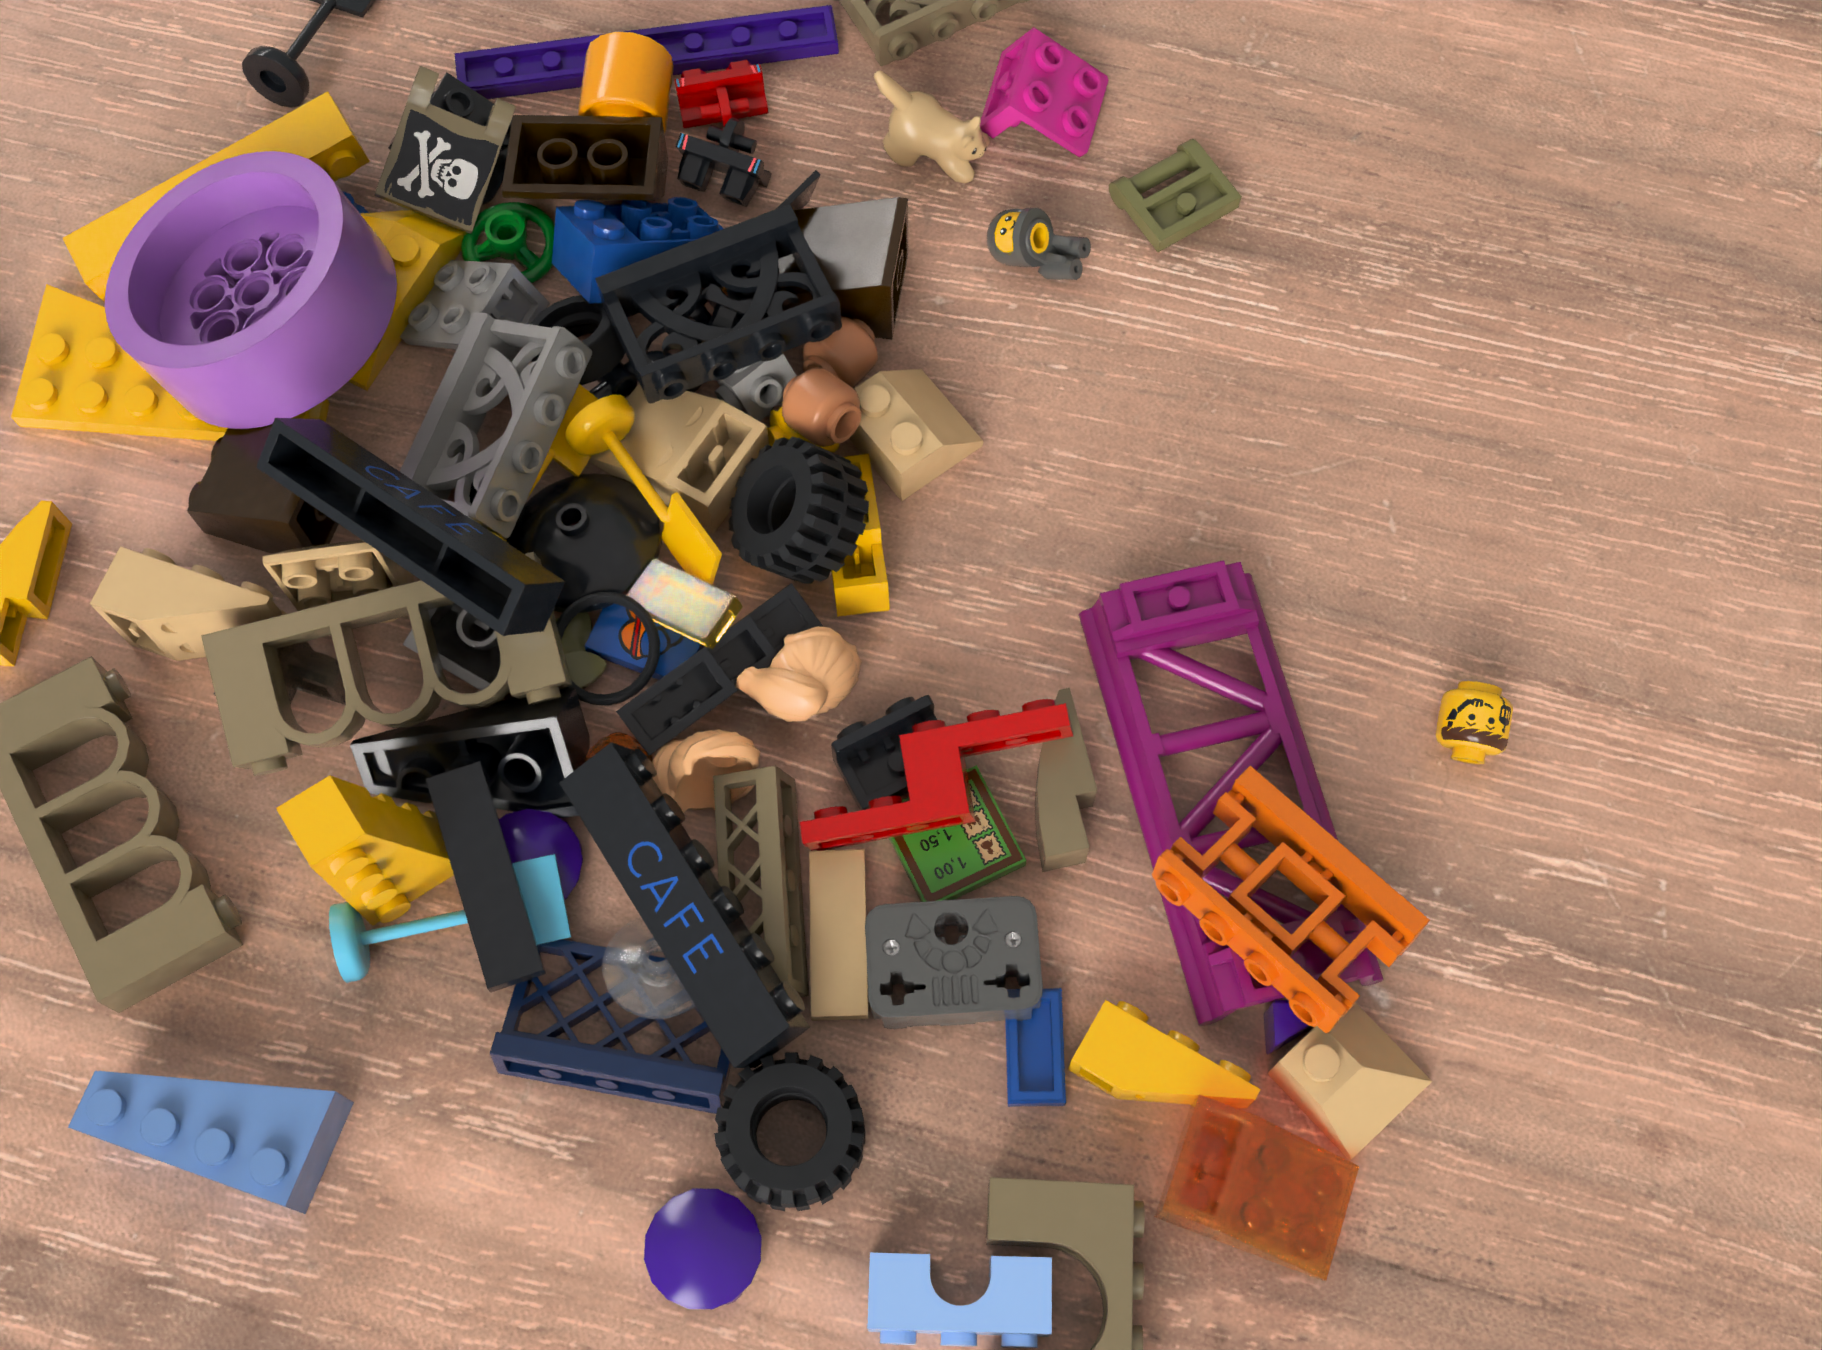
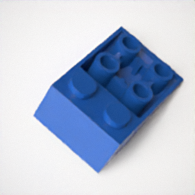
M672 197L668 199V203H650L646 200H623L622 204L604 205L594 200H578L574 206H556L552 264L589 304L602 303L595 278L723 230L724 228L719 225L716 219L710 217L700 208L696 201L685 197Z

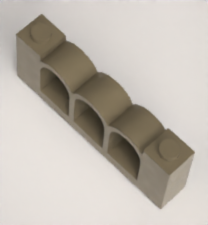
M534 552L525 554L535 562L542 565L541 560L537 557V555ZM422 580L201 635L232 766L244 769L252 768L254 776L282 771L288 768L286 759L303 755L300 743L317 748L336 747L352 739L363 727L365 719L392 728L412 727L427 720L439 707L442 698L469 709L487 708L502 701L509 692L511 696L517 699L527 698L528 705L561 698L559 689L572 686L554 611H552L544 631L502 636L495 631L501 661L498 674L487 688L476 693L465 694L456 692L448 684L443 673L428 610L455 603ZM409 615L423 670V687L419 698L409 708L398 713L385 714L373 704L369 696L353 629ZM331 635L345 689L346 705L341 718L331 728L320 733H307L298 725L292 713L277 649Z
M91 656L0 703V790L97 1002L120 1013L241 947L243 943L235 927L241 925L242 920L236 907L226 894L218 897L210 890L211 885L208 873L201 862L183 846L175 842L180 823L176 806L165 793L145 778L149 763L146 745L125 723L133 719L124 702L125 699L131 697V693L122 676L115 668L107 671ZM105 735L117 736V753L109 768L97 777L49 802L46 801L33 774V770L93 739ZM135 797L147 798L149 812L147 821L141 831L129 841L77 868L62 833L122 801ZM163 861H178L181 876L179 886L172 898L161 907L108 935L92 897L154 864Z

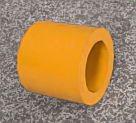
M612 32L600 35L590 42L586 52L578 116L662 117L665 134L673 75L672 56L663 45L650 37L640 34Z

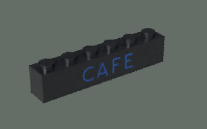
M274 419L257 463V469L502 636L544 631L566 581L321 419Z
M611 742L560 781L559 784L734 1068H746L749 1065L750 1068H756L762 1064L761 1058L769 1055L773 1056L810 1028L801 1014L805 1010L803 1000L792 985L786 981H780L770 965L774 961L772 951L758 934H751L740 917L744 914L741 902L727 886H720L710 870L715 866L710 853L698 840H691L681 824L685 821L682 809L670 795L662 794L653 780V777L657 775V771L650 759L638 748L633 750Z

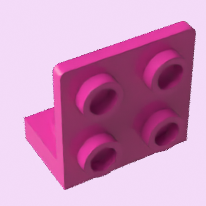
M1033 27L1002 51L981 117L980 128L982 132L988 134L991 138H995L1010 126L1014 128L1023 121L1071 153L1082 157L1089 150L1108 84V77Z

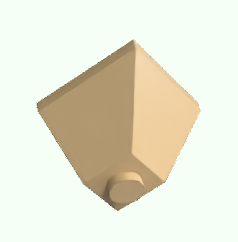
M1357 1003L1338 1021L1329 1033L1323 1032L1318 1026L1312 1029L1267 1073L1349 1161L1432 1082Z

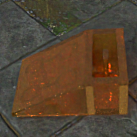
M1199 1094L1190 1105L1155 1218L1326 1281L1359 1166L1257 1115Z

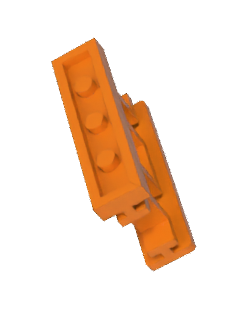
M1250 765L1235 780L1232 789L1228 793L1225 792L1218 799L1213 814L1230 829L1203 856L1182 837H1179L1173 843L1170 850L1166 849L1158 857L1152 877L1156 880V886L1160 893L1169 902L1176 906L1183 905L1200 920L1199 924L1202 930L1211 940L1222 946L1227 944L1244 960V966L1253 978L1263 985H1272L1289 1000L1291 1010L1301 1021L1312 1027L1318 1026L1323 1032L1329 1033L1360 997L1339 976L1365 948L1369 949L1383 963L1390 967L1416 940L1430 920ZM1252 827L1277 847L1261 864L1257 863L1237 845L1251 831ZM1220 861L1243 880L1230 894L1228 900L1223 898L1203 880ZM1277 870L1319 906L1292 935L1250 898ZM1340 904L1367 926L1351 943H1348L1325 922L1338 909ZM1308 939L1333 960L1318 980H1315L1291 958Z

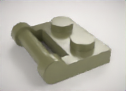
M1194 139L1180 144L1177 147L1176 153L1129 179L1122 176L1109 184V193L1115 205L1127 212L1157 252L1164 250L1239 208L1242 197L1202 146ZM1184 170L1192 172L1145 199L1141 195Z

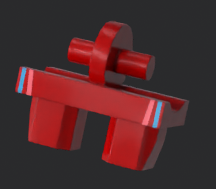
M748 60L731 62L723 71L707 73L698 68L683 71L681 78L674 79L684 129L722 122L724 129L726 123L732 117L741 119L768 114L763 72L760 64L751 65Z

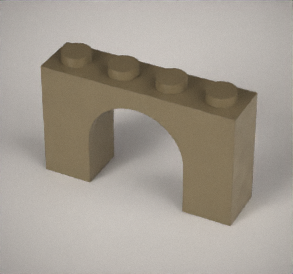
M990 1177L988 1183L986 1245L1051 1248L1076 1258L1093 1276L1102 1299V1324L1098 1337L1090 1350H1143L1142 1325H1132L1133 1299L1142 1300L1144 1290L1143 1262H1133V1237L1143 1238L1144 1202L1134 1200V1185Z

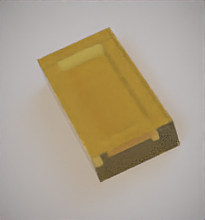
M653 558L626 595L639 602L649 612L654 622L712 650L743 608L736 595Z

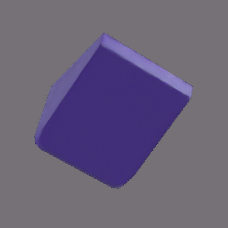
M1275 1000L1264 1013L1266 1054H1271L1313 1028L1305 1024L1293 1013L1289 1006V1000Z

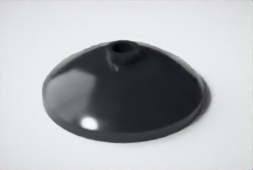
M581 474L579 477L571 476L556 481L531 497L524 504L510 537L506 539V542L523 554L534 552L541 560L543 567L566 581L553 610L563 613L573 602L586 595L598 592H616L628 596L645 581L657 562L662 544V528L659 517L634 484L625 479L607 474ZM579 521L576 525L569 526L570 524ZM614 603L591 605L579 613L596 611L611 606Z

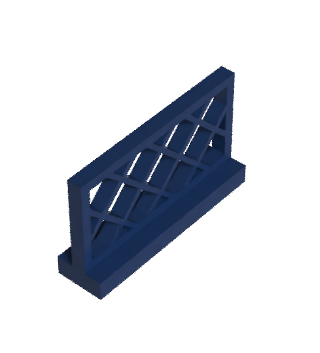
M564 939L538 945L540 953L563 956L572 970L546 986H543L538 977L515 984L502 1031L496 1032L490 1050V1056L499 1074L714 1114L717 1113L718 1107L723 1108L726 1101L723 1093L726 1090L731 1063L722 1048L717 1068L692 1063L684 1051V1047L711 1032L667 958ZM575 959L585 960L586 962L578 965ZM604 964L618 966L627 980L599 997L586 975ZM630 969L640 970L641 972L634 975ZM659 974L673 976L682 991L655 1007L641 985ZM579 980L592 999V1002L564 1018L551 996ZM531 983H533L537 991L528 996ZM634 990L648 1012L620 1028L606 1006ZM689 1000L704 1022L676 1039L662 1016ZM543 1001L557 1021V1023L539 1034L518 1031L522 1014ZM599 1011L613 1033L594 1045L579 1042L571 1028ZM655 1021L669 1044L651 1055L636 1053L627 1038ZM562 1033H565L568 1040L559 1039L556 1037ZM620 1043L624 1050L613 1049L612 1047ZM676 1053L681 1061L668 1059V1057Z

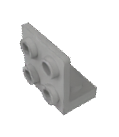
M451 260L435 275V285L425 300L410 313L408 318L409 324L400 338L407 345L456 350L474 312L487 313L498 320L530 324L541 311L547 308L549 302L513 263ZM517 347L511 361L516 357L521 347Z

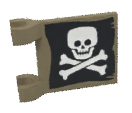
M420 66L374 196L471 234L516 106L497 98L490 111L486 126L474 123L430 103L439 73Z

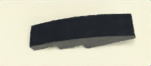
M790 583L616 712L650 756L737 692L736 680L744 669L751 666L757 669L770 667L772 659L785 645L783 639L788 634H796L816 626L823 627V625L793 584Z

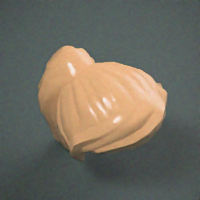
M816 626L796 634H788L783 639L785 645L772 659L769 668L757 669L753 666L744 669L736 680V688L752 697L769 714L775 715L787 722L806 721L813 715L826 713L829 709L837 707L851 693L852 688L858 682L861 660L855 645H851L839 633L829 627Z
M720 729L696 732L686 739H673L660 748L652 761L657 771V775L653 777V780L662 794L670 795L677 802L683 813L688 808L692 810L713 808L715 811L713 776L757 769L759 766L760 750L754 746L752 740L739 735L737 732H728ZM755 785L731 789V804L746 796Z

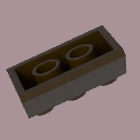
M513 115L501 190L503 198L655 201L663 197L665 194L668 154L662 117Z

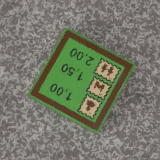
M977 765L967 769L976 822L889 838L921 902L955 900L1026 866L1027 860ZM905 798L902 802L910 801V798Z

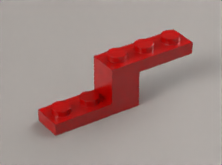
M1040 699L1023 704L1022 712L1000 716L999 710H983L969 714L965 723L946 726L945 721L932 720L914 725L912 727L913 733L899 735L910 801L902 802L900 796H886L869 801V809L848 813L847 807L844 806L817 810L814 812V819L799 822L802 843L811 851H821L976 822L965 757L1073 737L1066 703L1055 705V700Z

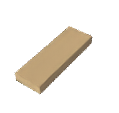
M865 849L809 851L812 1021L869 1019L865 937Z

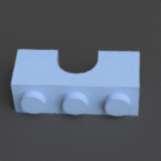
M870 1252L867 1329L869 1332H880V1344L916 1345V1333L941 1334L940 1345L973 1347L977 1346V1335L1001 1336V1347L1038 1348V1337H1049L1052 1334V1257L991 1256L989 1260V1284L987 1291L976 1302L959 1306L944 1301L935 1292L930 1279V1254Z

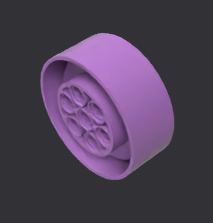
M265 151L242 154L210 165L183 180L162 196L136 223L120 247L108 276L105 291L106 320L110 332L122 349L196 418L208 424L231 429L264 427L272 425L275 418H293L308 411L338 391L361 369L381 341L390 322L396 300V270L387 247L329 174L318 164L305 157L287 152Z

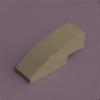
M1070 688L1058 691L1055 705L1066 703L1073 737L1043 742L1037 769L1034 805L1036 840L1042 872L1085 863L1090 848L1080 809L1093 807L1097 787Z

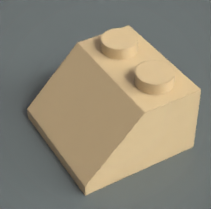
M922 369L879 371L854 388L860 399L861 420L858 428L849 439L862 455L869 454L871 466L901 502L983 446V440Z

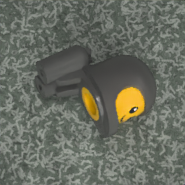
M1039 208L1004 210L992 219L987 230V247L996 261L1007 266L1039 267L1038 272L1046 279H1079L1083 271L1080 258H1087L1091 251V243L1087 237L1055 235L1049 216Z

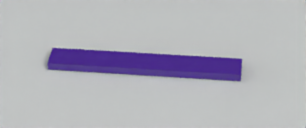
M832 5L624 31L650 37L663 45L672 56L673 75H680L683 71L698 68L702 71L726 69L731 62L748 60L751 65L839 54ZM600 35L454 53L457 79L486 99L582 87L587 49L590 42Z

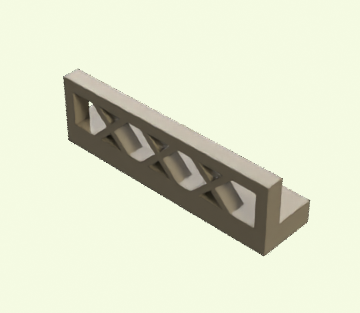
M776 765L713 776L718 882L721 887L723 885L727 886L737 896L739 901L744 898L750 889L762 898L763 912L749 931L751 934L756 933L759 936L764 931V941L774 956V961L770 965L780 981H786L792 985L800 997L809 996L795 779ZM756 785V804L745 818L741 820L732 812L731 789ZM732 821L738 826L734 830V832L732 828ZM757 822H758V833H757L755 830L752 829ZM748 834L759 843V858L745 875L734 866V851ZM735 876L741 880L737 886H735ZM760 876H761V887H759V886L755 883V882L759 879Z

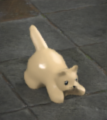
M883 71L875 72L874 79L880 92L894 105L889 117V130L883 139L884 149L892 161L900 166L912 167L920 156H926L935 160L940 168L954 181L961 183L971 182L975 172L969 161L982 157L990 144L988 134L982 132L980 128L981 117L975 116L971 120L962 121L944 109L933 95L920 90L906 91Z

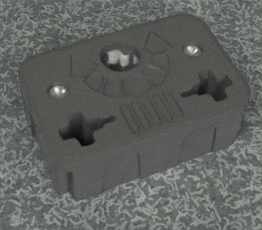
M1020 896L895 903L876 906L868 913L865 921L868 997L873 1018L882 1019L884 1028L903 1029L912 1026L975 1024L976 1022L1005 1021L1006 1018L1024 1021L1031 1019L1032 1009L1041 1007L1043 985L1037 913L1030 900ZM950 925L957 926L959 933H967V935L959 936L958 943L953 945L947 944L945 937H937V935L944 934L946 927ZM1017 977V983L1021 986L1019 997H1008L1007 989L1003 988L1006 984V978ZM893 985H904L905 992L907 993L904 996V1004L893 1005L892 999L889 996L893 992Z

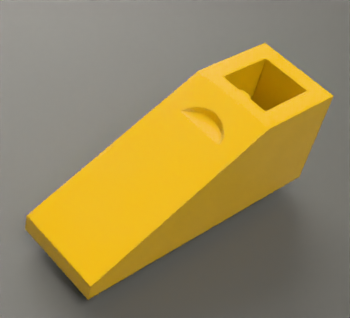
M1107 1000L1104 1001L1068 1067L1070 1072L1116 1099L1247 1109L1255 1101L1261 1090L1249 1083L1251 1075L1241 1067L1226 1060H1220L1219 1064L1214 1063L1198 1053L1200 1046L1195 1041L1174 1030H1169L1167 1035L1147 1024L1149 1017L1143 1011L1124 1001H1119L1117 1005Z

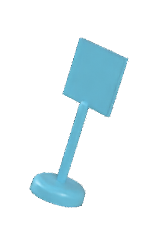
M553 854L513 863L537 945L571 938L556 855ZM348 902L333 904L329 910V929L333 953L341 977L346 983L361 980L368 974L370 969V944L468 923L465 911L460 910L366 931L361 914Z

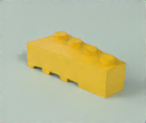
M331 775L276 808L310 867L372 926L378 922L388 923L401 917L410 909V902L454 875L436 812L428 810L421 814L416 805L408 802L401 807L396 806L391 796L380 793L378 796L371 797L367 788Z

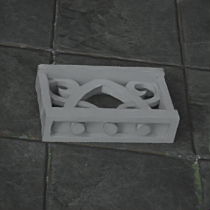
M474 312L400 472L487 530L500 537L509 538L592 356V350L564 327L553 326L549 328L498 320L487 313ZM517 347H521L522 349L519 351V353L516 355L513 361H511ZM540 354L537 361L528 364L534 357ZM509 394L512 417L504 434L493 444L479 452L477 434L487 412L496 407ZM473 482L474 488L477 490V494L471 505L469 495L471 484ZM455 488V502L447 501L451 490Z

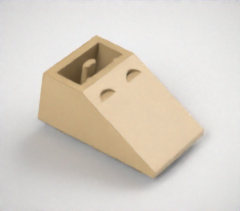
M639 383L627 399L634 409L635 421L629 433L620 442L667 507H669L671 495L678 492L703 528L715 533L731 511L729 509L731 498L735 497L737 490L735 486L739 477H743L746 472L745 466L751 458L756 459L758 457L760 449L767 444L770 445L767 425L723 400L690 391H685L681 396L674 399H662L649 404ZM610 449L592 455L588 461L609 474L634 484Z
M362 539L290 549L262 556L263 565L297 611L414 582L413 574ZM399 618L392 619V620H388V621H384V622H380V623L392 622V621H395V620H397V619H399Z
M121 546L90 602V605L130 645L176 661L206 657L201 635L287 614L273 602V594L257 584L243 581L239 587L225 582L220 574L207 567L193 565L191 570L175 565L174 560L154 549L144 548L142 553Z

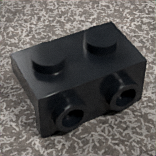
M925 695L917 700L914 697L901 699L886 710L885 716L869 724H866L865 721L851 724L837 735V740L831 743L833 761L860 810L869 809L868 802L873 799L886 796L901 797L909 793L899 735L913 733L912 727L918 723L937 720L934 714V703L929 695Z

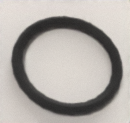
M598 592L586 595L573 602L561 614L556 622L560 639L562 640L564 631L571 619L580 611L599 603L618 604L634 612L642 621L647 631L649 653L646 665L639 677L630 686L619 692L594 694L583 690L572 680V686L565 687L564 689L575 688L578 699L592 705H613L635 696L648 684L655 673L660 658V639L652 616L639 602L629 596L616 592Z

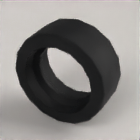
M582 295L572 296L554 303L541 311L530 323V325L549 328L553 326L564 327L576 337L592 333L582 341L592 350V356L579 382L580 385L594 382L611 372L625 355L623 346L608 319L603 304H589ZM540 354L534 357L532 362L537 361Z

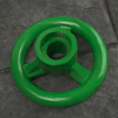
M505 202L493 205L478 214L472 233L465 234L461 244L463 260L483 262L497 257L507 260L515 259L526 268L521 273L531 283H534L546 275L553 267L552 254L555 223L544 211L527 203ZM528 220L537 224L545 237V248L540 258L530 251L526 244V224ZM485 229L487 240L477 245L478 238Z

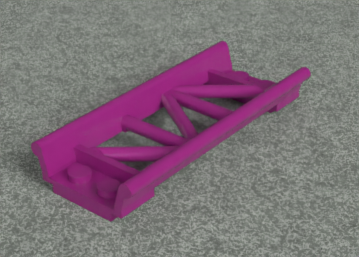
M1223 560L1121 583L1119 589L1100 593L1099 599L1092 608L1079 613L1080 622L1153 869L1158 857L1166 849L1170 850L1173 843L1179 837H1182L1203 856L1229 830L1198 836L1216 817L1213 811L1218 799L1225 792L1228 793L1232 789L1235 780L1250 765L1257 771L1282 743L1304 807L1302 810L1338 840L1252 575L1244 573L1241 562L1225 565ZM1248 634L1266 692L1174 650ZM1142 659L1248 707L1257 713L1159 735V733L1152 734L1130 660ZM1259 735L1179 823L1159 758ZM1252 827L1251 831L1237 845L1243 849L1269 843L1270 841ZM1216 867L1203 878L1214 890L1227 898L1243 882L1242 879ZM1261 888L1250 897L1274 920L1283 923L1281 926L1291 935L1312 914V912ZM1160 893L1199 1026L1216 1023L1237 1009L1286 998L1272 985H1263L1253 978L1245 968L1244 960L1227 944L1222 946L1211 940L1202 930L1199 924L1200 920L1186 907L1172 904ZM1342 904L1325 921L1348 943H1351L1366 928V925ZM1309 939L1291 957L1315 980H1318L1320 975L1333 962L1328 955ZM1367 948L1339 976L1345 983L1359 980L1362 986L1373 985L1384 980L1377 957Z

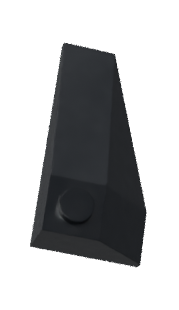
M560 689L561 698L534 705H528L527 698L517 699L513 697L497 702L487 708H472L423 721L412 727L397 728L355 739L350 744L364 787L367 788L370 794L379 795L382 793L393 798L430 804L432 799L426 778L480 761L484 768L496 809L513 812L533 809L550 812L559 818L579 816L559 784L560 781L590 759V736L576 689Z

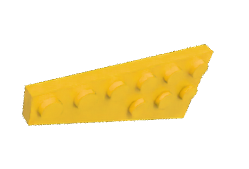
M46 284L11 418L19 427L217 441L220 437L224 436L227 428L208 424L188 412L122 349L110 332L106 320L105 307ZM326 399L293 418L321 419L326 422L330 403Z

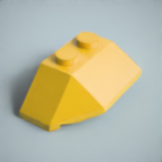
M411 210L360 213L387 247L393 259L396 270L397 291L393 313L381 341L366 363L349 380L350 383L368 391L402 340L400 336L409 324L408 318L410 313L425 300L435 285V275L444 265L448 264L451 260H455L460 253L462 240L466 232Z

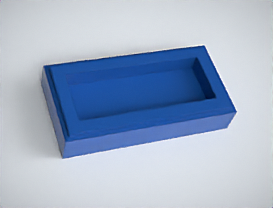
M1062 988L1042 989L1041 1007L1032 1009L1031 1019L1023 1021L1005 1019L1008 1107L1066 1105ZM1007 989L1008 997H1019L1020 989Z

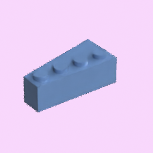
M95 1071L68 1128L306 1214L354 1102L336 1091Z

